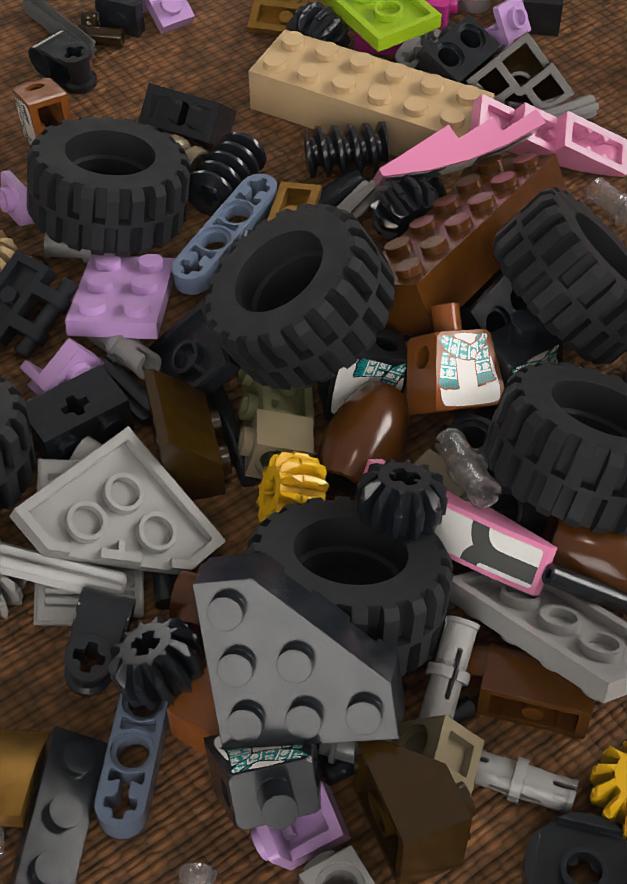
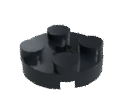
M572 812L558 816L556 822L547 824L542 830L539 828L532 835L522 863L523 884H576L574 878L568 876L567 869H575L578 861L588 863L589 873L598 876V883L589 882V884H627V841L622 838L624 832L608 819L590 813Z

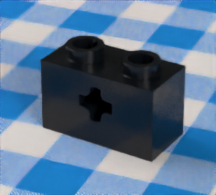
M101 364L25 402L33 445L42 459L70 460L77 446L87 436L105 444L128 426L131 430H134L129 399Z

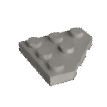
M129 426L24 501L9 516L43 557L179 575L182 571H192L226 542Z

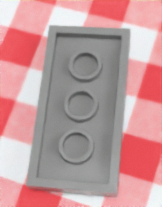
M475 570L453 576L449 601L463 609L467 616L481 621L499 633L504 641L517 645L539 660L543 667L557 672L581 688L582 692L589 698L605 704L627 695L626 621L594 602L547 584L543 585L540 595L532 596Z

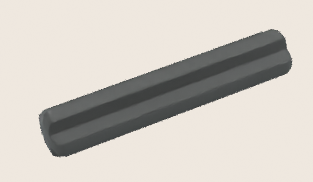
M23 0L22 3L25 5L24 12L53 34L58 30H63L76 40L87 44L91 49L92 55L96 53L97 49L94 47L95 40L44 0Z

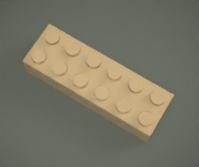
M286 29L249 70L251 109L314 129L315 126H321L323 132L327 134L330 125H337L341 136H343L346 124H353L359 135L362 123H369L373 133H375L378 122L384 121L387 128L389 154L399 157L447 125H450L458 138L462 137L470 131L473 101L482 94L494 99V93L479 89L476 86L465 85L443 78L437 74H429L407 67L401 63L390 62L365 52L351 50L338 46L333 42H325L303 35L300 32ZM464 169L448 174L459 177Z

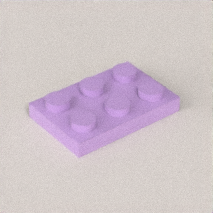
M115 253L91 255L65 319L67 336L112 337L123 335V338L158 339L174 282L172 263L175 258H163L158 254H145L140 257L115 256Z

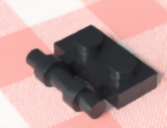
M16 250L0 273V343L7 347L16 333L22 335L23 337L14 348V351L29 360L38 346L42 348L50 337L47 332L59 315H65L72 304L70 299L79 286L69 278L64 277L56 290L50 288L49 285L56 277L52 269ZM40 300L45 303L33 323L26 320Z

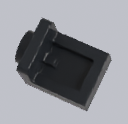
M95 0V9L100 16L99 21L102 27L123 28L125 35L137 38L145 31L142 0Z

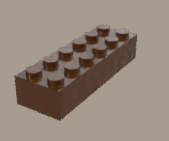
M532 151L520 154L515 158L502 159L500 155L484 158L478 162L476 170L455 183L456 187L449 194L434 201L431 210L424 216L413 220L409 224V229L404 234L385 245V250L382 254L388 260V264L393 270L395 294L393 307L387 309L389 320L384 329L396 330L399 333H434L430 307L448 303H459V308H461L500 269L501 264L495 259V249L493 248L498 230L543 189L558 187L562 191L566 190L556 154L537 155V152Z

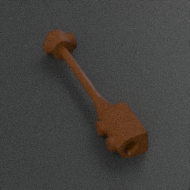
M205 563L199 566L197 573L182 571L179 574L172 591L169 606V619L179 617L184 624L189 626L191 632L196 634L201 644H203L193 582ZM504 640L502 644L491 641L490 644L473 645L466 672L471 675L468 686L480 691L476 710L477 714L581 739L585 738L593 713L594 699L586 696L581 688L557 672L543 667L539 660L517 645L510 644ZM437 650L428 657V661L424 665H428V662H434Z

